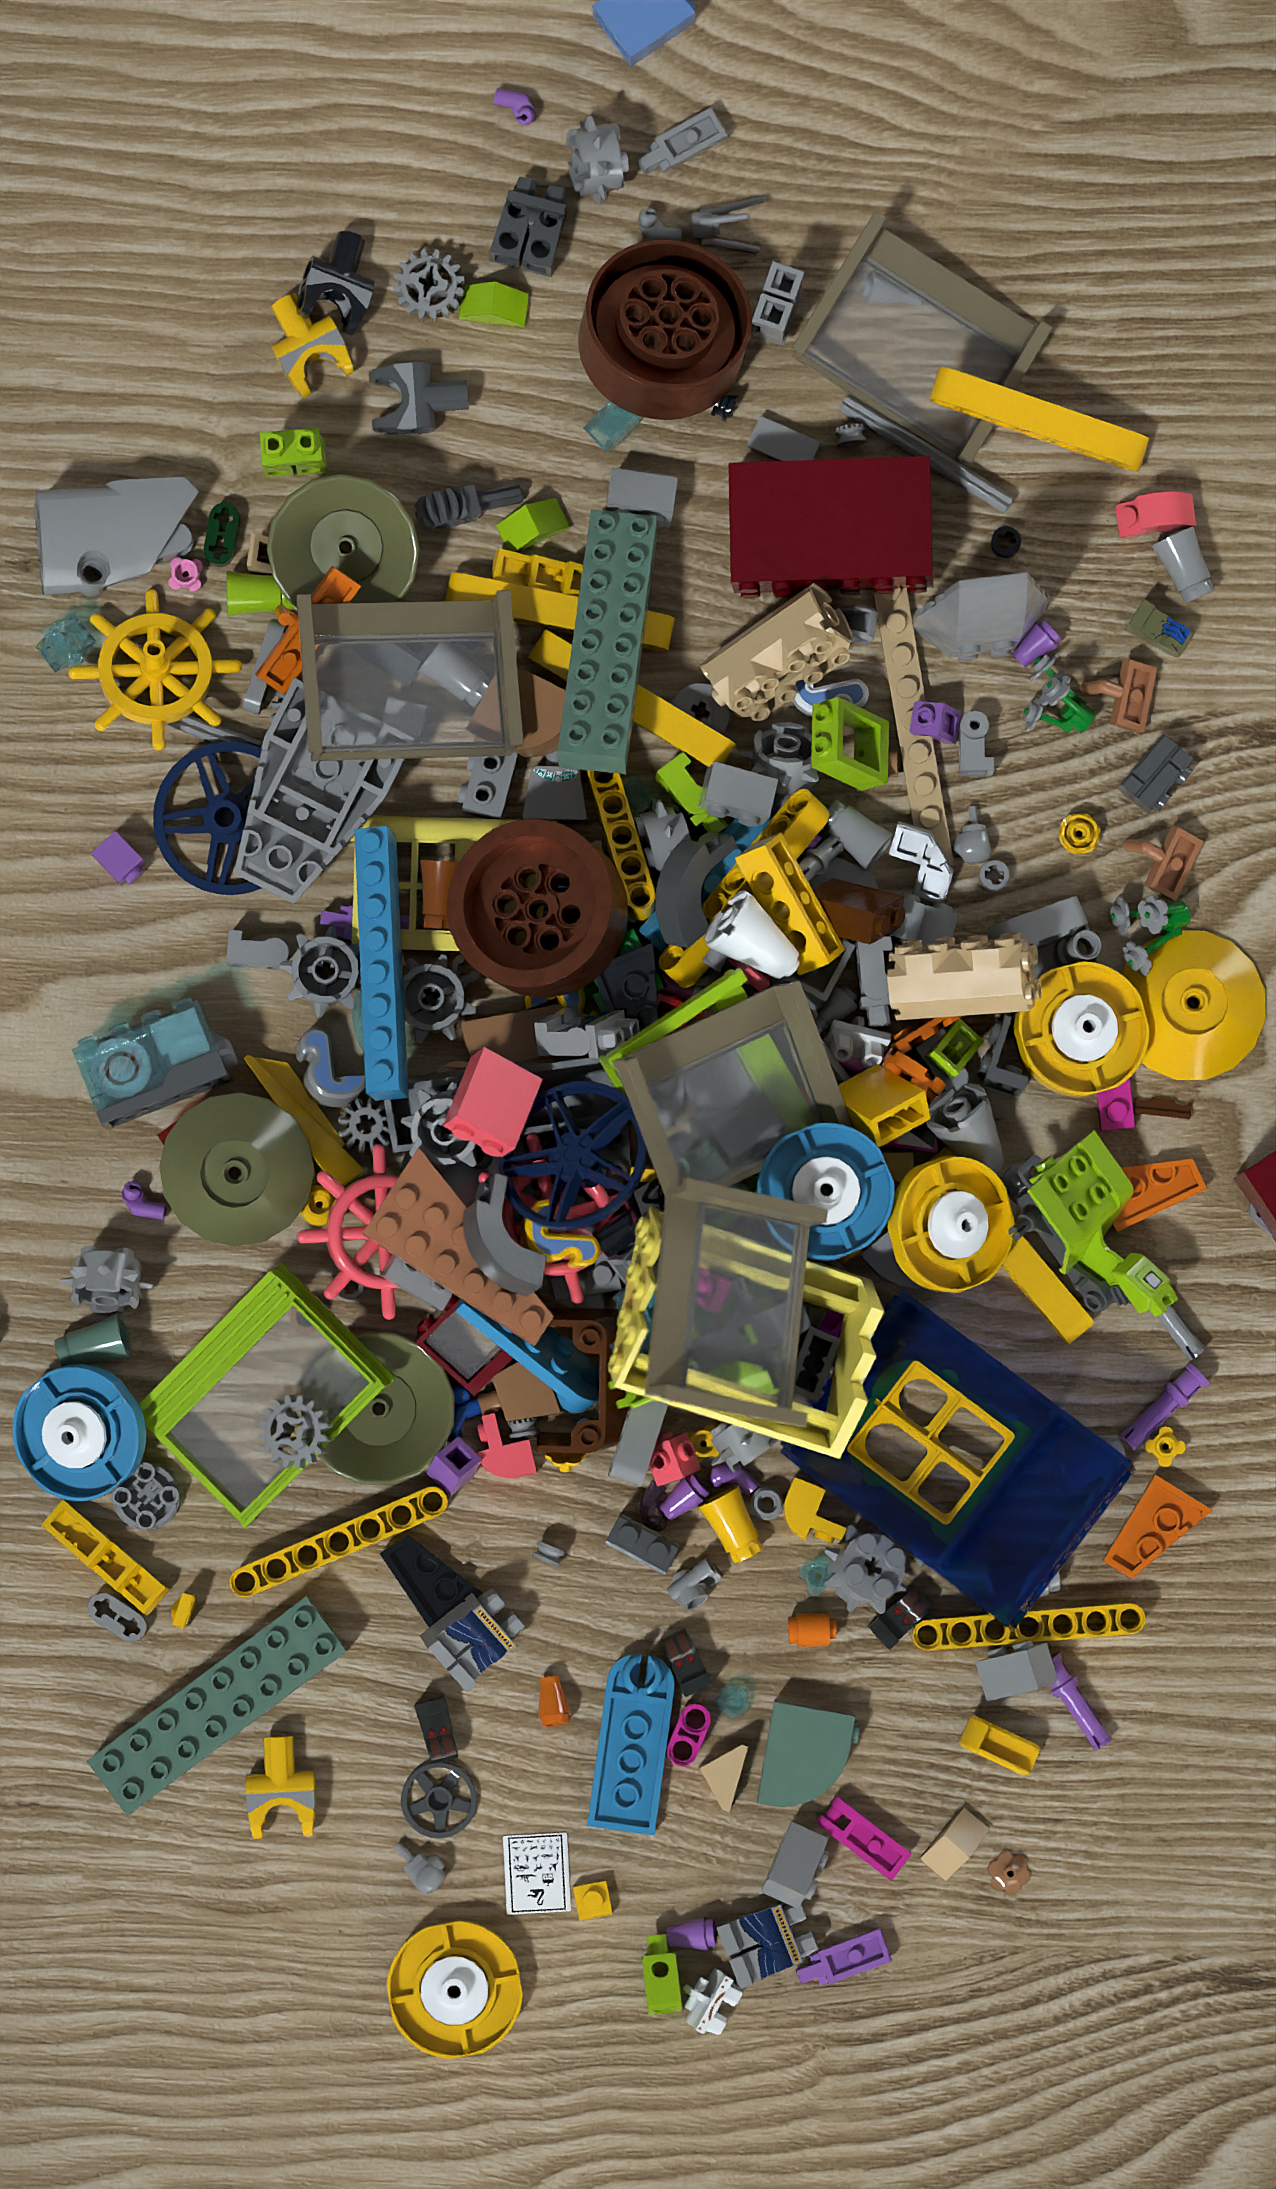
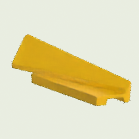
M250 1055L244 1057V1060L275 1104L295 1118L310 1142L313 1158L323 1171L328 1172L343 1186L365 1172L343 1149L346 1144L317 1103L308 1097L302 1082L287 1062L257 1058Z

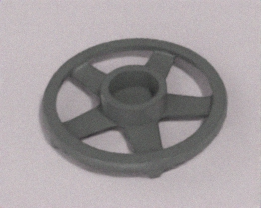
M448 1762L433 1765L432 1763H427L417 1768L407 1778L401 1793V1807L407 1822L418 1833L430 1838H447L461 1832L471 1822L477 1807V1793L473 1781L460 1767ZM432 1768L452 1770L441 1785H435L423 1773ZM460 1776L469 1787L471 1803L452 1795V1791ZM416 1779L425 1793V1798L407 1807V1793L411 1783ZM449 1810L468 1813L465 1820L459 1826L446 1831V1814ZM428 1811L432 1812L436 1832L423 1829L411 1816Z

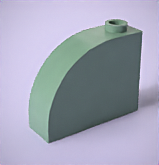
M774 1701L756 1802L777 1807L796 1806L809 1802L827 1791L843 1771L848 1759L851 1743L857 1744L860 1723H854L855 1716Z

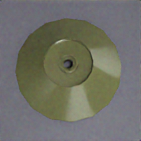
M337 474L312 479L287 496L271 522L267 553L274 581L290 604L297 608V595L312 594L332 565L361 585L350 603L401 602L415 580L420 549L414 522L395 495L370 479ZM341 542H350L352 550L344 551L341 548Z
M241 1092L208 1097L184 1112L166 1136L159 1165L164 1197L179 1221L205 1240L230 1246L265 1242L291 1226L308 1202L315 1173L310 1142L295 1118L269 1099ZM236 1166L240 1168L242 1174L239 1178L230 1176L229 1169Z
M362 1332L355 1336L397 1378L387 1388L383 1389L325 1447L326 1454H318L317 1456L333 1473L360 1485H393L419 1475L432 1463L435 1455L445 1447L454 1426L455 1394L445 1369L417 1345L414 1340L396 1332ZM332 1346L314 1363L302 1390V1395L308 1396V1403L311 1400L320 1402L317 1411L327 1410L328 1415L323 1421L324 1423H330L369 1382ZM378 1402L385 1405V1412L382 1415H375L373 1412V1406ZM301 1410V1416H306L307 1413Z

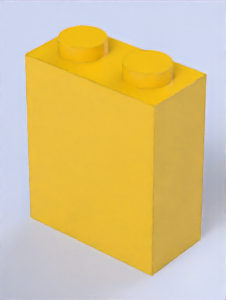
M878 1064L838 1085L853 1128L867 1136L878 1148L931 1119L925 1090L891 1073Z

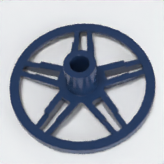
M216 742L191 751L170 769L161 783L156 796L153 826L157 844L163 857L182 879L194 887L210 893L241 895L262 889V887L252 882L224 885L236 844L242 838L250 802L247 797L252 794L255 780L239 793L233 794L213 754L228 751L241 752L260 759L262 748L242 742ZM205 756L208 757L224 791L216 796L201 759ZM196 762L200 774L199 778L209 803L208 806L164 814L166 799L173 783L189 765ZM203 816L204 826L164 828V821ZM165 833L211 834L206 880L194 875L179 862L169 846ZM224 843L228 844V849L219 883L216 884L212 882L219 844Z
M576 1081L553 1087L535 1098L524 1125L525 1127L533 1116L546 1107L557 1147L512 1157L514 1151L512 1150L503 1157H499V1174L508 1177L505 1195L512 1206L534 1224L553 1230L584 1228L600 1222L617 1211L630 1198L641 1181L649 1154L630 1101L623 1093L611 1086L598 1082ZM576 1094H595L609 1098L616 1102L617 1105L581 1133L572 1112L568 1110L563 1098ZM554 1101L557 1102L569 1132L563 1135L551 1104ZM630 1118L634 1123L638 1138L637 1160L631 1175L600 1156V1152L621 1132L620 1128ZM599 1131H601L594 1139L593 1136H595ZM549 1158V1162L547 1163H535L511 1167L513 1164L522 1163L526 1161L529 1163ZM606 1168L628 1180L627 1184L623 1185L605 1176ZM556 1174L547 1217L533 1211L522 1201L515 1189L512 1177L524 1175L536 1177ZM564 1182H567L558 1208L556 1219H554L556 1206L559 1204ZM600 1184L620 1192L610 1203L596 1212L580 1218L566 1219L570 1207L574 1205L580 1186L592 1188Z

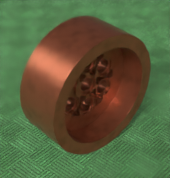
M650 240L626 247L602 265L590 285L578 336L579 354L584 370L593 385L604 397L629 413L658 420L682 419L699 414L719 402L733 386L738 376L752 329V310L749 297L735 272L719 257L699 246L676 240ZM644 293H652L656 297H648ZM677 295H685L689 299H682ZM628 318H636L640 322L635 323L630 321ZM666 319L671 321L673 324H665L661 320ZM695 321L703 322L706 326H699ZM651 344L657 349H649L645 345ZM679 346H685V347H687L690 351H683V350L679 349L678 347H679Z
M524 819L513 821L491 830L467 850L451 879L447 898V916L456 946L467 962L477 971L515 993L529 997L547 998L562 996L583 988L601 975L610 965L619 951L625 936L628 921V901L624 883L611 860L599 848L565 825L548 820ZM537 873V883L531 888H526L525 882L527 877ZM569 878V888L563 893H558L557 887L562 879ZM515 899V910L510 914H505V904ZM547 904V915L542 919H537V909L541 905ZM580 909L581 916L579 920L574 924H569L568 916L571 911ZM526 930L527 938L525 942L521 945H515L517 933ZM558 935V946L553 950H548V939Z

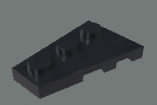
M406 1535L380 1553V1556L429 1628L457 1605L465 1602V1598L469 1594L473 1593L477 1598L483 1594L409 1535Z

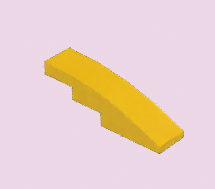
M498 548L495 551L490 579L579 597L583 565L571 561L565 563L538 555L528 556Z
M64 1499L41 1524L79 1560L95 1571L143 1614L148 1616L170 1591Z

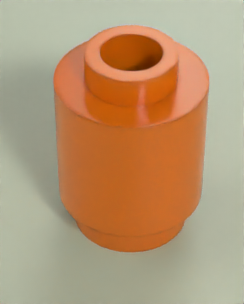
M829 1612L796 1613V1617H788L789 1644H797L798 1647L830 1646V1639L837 1638L836 1619H829Z

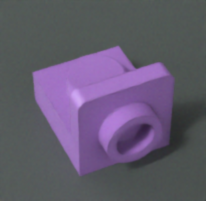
M916 701L913 706L909 732L918 736H930L944 744L956 745L961 712L945 703Z

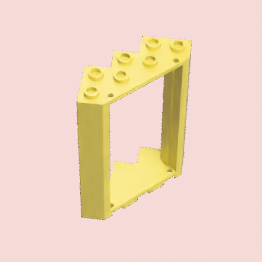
M650 1206L646 1216L639 1219L635 1229L636 1240L631 1264L626 1274L627 1285L622 1309L617 1319L618 1330L614 1350L608 1364V1371L611 1374L614 1387L840 1459L868 1403L862 1384L876 1358L870 1339L884 1313L872 1280L808 1258L806 1259L802 1301L844 1314L839 1338L841 1341L837 1349L826 1412L792 1402V1410L808 1413L806 1427L662 1400L658 1396L645 1395L649 1355L638 1351L648 1332L644 1312L656 1289L653 1266L660 1254L664 1216L663 1210ZM705 1224L702 1225L698 1267L735 1279L742 1276L744 1282L788 1295L792 1253ZM687 1369L686 1389L774 1407L777 1406L776 1396L693 1369Z

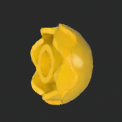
M1078 813L1071 814L1062 821L1058 835L1060 843L1067 851L1073 854H1085L1097 846L1101 830L1089 814ZM1077 831L1082 832L1081 837H1078L1076 835Z
M321 1184L312 1185L308 1202L300 1212L301 1216L311 1225H325L328 1213L336 1197ZM317 1202H322L323 1206L318 1208L316 1204Z

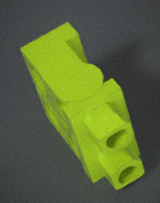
M320 428L259 433L264 478L293 476V465H296L298 475L328 473L325 438H322L320 434Z
M683 751L656 772L655 781L672 803L678 805L679 812L683 813L684 818L689 820L688 827L693 833L700 829L703 834L709 832L721 834L728 825L723 818L711 816L706 813V809L698 807L702 786H698L688 773L691 760Z

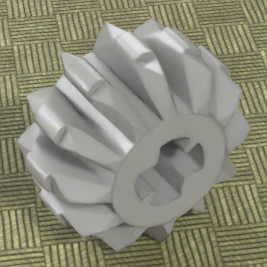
M370 1097L368 1099L367 1108H364L361 1099L357 1098L355 1103L358 1110L354 1111L348 1105L344 1107V1110L351 1118L339 1117L338 1122L340 1124L349 1126V1128L339 1131L340 1137L353 1135L346 1144L349 1149L354 1147L358 1141L360 1142L358 1147L360 1154L365 1153L366 1144H370L372 1150L377 1140L385 1146L389 1145L388 1139L382 1135L383 1132L389 1134L388 1126H384L385 1123H388L386 1115L381 1117L385 1111L384 1103L374 1110L375 1100ZM364 1117H368L370 1122L373 1119L376 1121V1125L371 1127L372 1132L370 1134H365L364 1130L358 1131V1127L362 1125L361 1119Z

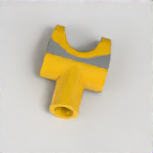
M293 293L280 298L271 305V309L287 337L271 345V348L285 376L298 394L305 399L311 395L307 386L306 371L314 361L328 359L334 362L338 368L341 367L346 377L355 372L344 340L331 316L329 315L313 324L309 316L305 318L298 315V294Z
M294 1736L263 1737L265 1773L246 1774L245 1779L246 1808L253 1839H263V1822L266 1821V1815L272 1807L278 1805H286L294 1809L298 1815L299 1822H302L303 1836H313L316 1812L314 1771L295 1772Z

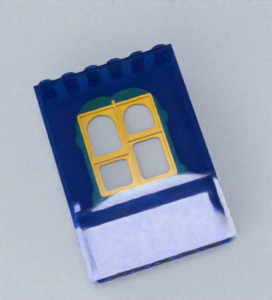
M903 1291L900 1296L895 1294L884 1307L886 1314L878 1323L870 1339L876 1358L862 1384L868 1403L840 1459L783 1440L780 1443L783 1446L780 1453L796 1468L1013 1632L1136 1469L1130 1459L906 1291ZM833 1375L823 1386L822 1392L825 1394L818 1403L808 1407L826 1412ZM916 1379L927 1380L933 1383L948 1396L946 1403L926 1427L919 1426L907 1417L899 1404V1397L903 1387ZM959 1408L968 1409L1004 1438L1002 1446L983 1469H976L939 1440L940 1432ZM883 1423L893 1424L901 1428L927 1449V1455L908 1480H898L868 1455L865 1447L866 1438L869 1431L875 1426ZM939 1462L947 1463L970 1482L969 1489L948 1514L940 1512L918 1493L919 1487Z

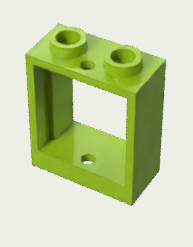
M840 697L813 704L811 767L861 791L888 784L889 721ZM843 724L855 730L854 759L843 755Z

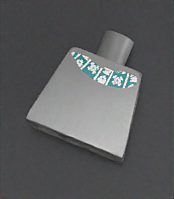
M557 751L547 754L546 766H532L523 810V820L541 819L558 821L559 824H586L587 817L580 770L559 767Z

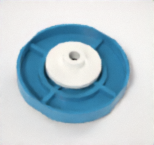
M816 1123L783 1137L771 1149L759 1173L757 1193L828 1209L826 1223L810 1226L807 1249L808 1259L828 1261L836 1260L867 1247L881 1233L892 1211L894 1181L881 1150L867 1136L844 1125ZM828 1186L831 1189V1195L823 1196L820 1188ZM765 1220L771 1235L783 1247L792 1252L794 1226Z
M72 1364L48 1372L24 1391L14 1413L12 1434L18 1459L39 1487L61 1499L89 1501L109 1494L135 1473L145 1451L146 1424L140 1405L118 1377L96 1366Z

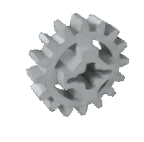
M425 249L421 250L420 258H416L412 253L409 254L410 264L408 265L403 262L399 264L403 274H394V281L401 284L393 287L394 295H403L397 300L399 307L408 305L407 315L410 317L417 312L420 322L424 321L426 315H431L433 323L437 322V314L439 313L448 318L449 307L459 308V303L455 298H462L465 295L464 290L458 287L465 284L464 276H456L461 271L460 265L450 266L452 257L448 254L444 259H441L437 249H435L432 256H428ZM426 266V268L421 270L420 272H414L418 268ZM440 268L448 274L451 283L441 278ZM433 274L435 286H431L430 291L425 296L424 285L428 284ZM407 288L417 293L419 296L418 303L410 297ZM444 299L441 303L432 305L437 300Z
M285 1395V1403L281 1399L273 1400L274 1410L264 1409L263 1412L268 1419L267 1421H259L258 1425L265 1428V1433L258 1435V1439L267 1441V1445L263 1447L262 1451L273 1452L271 1457L273 1463H279L283 1459L282 1464L284 1468H291L293 1464H295L296 1468H305V1460L309 1464L317 1463L316 1453L326 1454L327 1451L322 1444L323 1442H331L332 1438L325 1435V1430L333 1426L331 1423H324L323 1421L328 1415L327 1410L317 1411L320 1402L311 1400L308 1403V1396L299 1395L297 1400L294 1395ZM292 1409H300L306 1412L307 1415L299 1417ZM294 1426H300L298 1427L299 1429L295 1432L296 1437H290L292 1436V1433L295 1431ZM292 1446L293 1450L298 1451L299 1454H290L283 1448Z

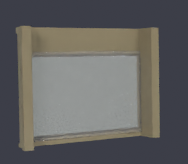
M874 213L791 349L795 352L792 357L960 463L965 459L971 463L994 424L931 402L929 399L938 368H951L1015 390L1051 332L1052 327L1043 321L1037 325L1027 321L883 228L882 225L885 219Z
M510 590L497 591L493 600L311 604V594L297 595L308 752H311V761L511 756L515 747H523Z
M800 980L788 984L773 985L612 1061L614 1068L618 1069L665 1197L666 1189L683 1185V1178H691L729 1187L759 1172L771 1149L783 1137L813 1124L835 1123L853 1128Z
M683 1178L682 1186L666 1189L645 1395L658 1396L662 1400L798 1427L807 1426L808 1413L792 1410L809 1229L810 1226L827 1222L828 1209L691 1178Z

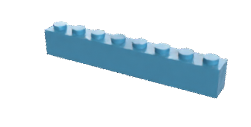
M388 826L354 829L366 1093L375 1101L408 1098L397 839Z

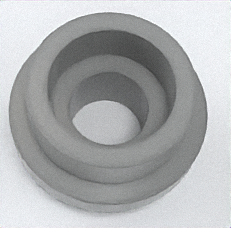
M768 1486L761 1487L753 1493L750 1507L756 1517L762 1520H772L781 1514L784 1508V1499L777 1489ZM770 1497L773 1500L774 1504L770 1510H764L761 1507L760 1502L762 1498Z

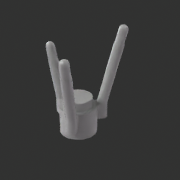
M766 197L752 198L713 209H700V212L692 213L693 239H702V246L715 245L759 253L761 249L757 246L713 238V235L720 234L719 223L735 222L750 218L749 213L719 216L720 214L766 202Z

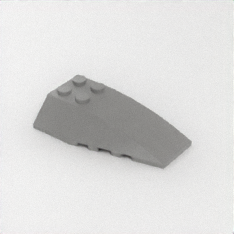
M1028 573L958 581L946 589L945 594L936 596L935 601L926 603L925 608L916 610L912 620L913 629L949 658L958 657L960 662L978 659V654L991 653V657L994 658L1011 655V650H1016L1033 625L1044 614L1050 601L1049 594L1045 593V590L1040 588L1039 584L1035 583Z
M296 678L293 679L263 740L234 874L293 904L354 835V829H359L382 803L404 759L311 761V752H308L303 682ZM318 690L322 746L413 744L415 738Z

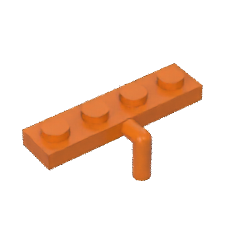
M332 565L311 594V604L350 603L361 585ZM278 605L274 610V614L281 625H289V627L255 675L284 695L293 679L297 678L302 671L298 614L283 605Z

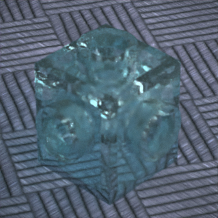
M75 615L62 622L56 621L43 630L42 634L44 637L35 647L56 673L67 667L70 669L73 666H80L86 660L84 654L92 647L96 640L78 616Z

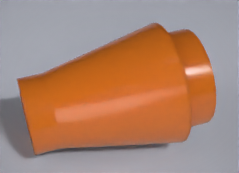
M560 1676L540 1678L538 1719H541L542 1727L568 1724V1716L571 1715V1711L560 1683Z

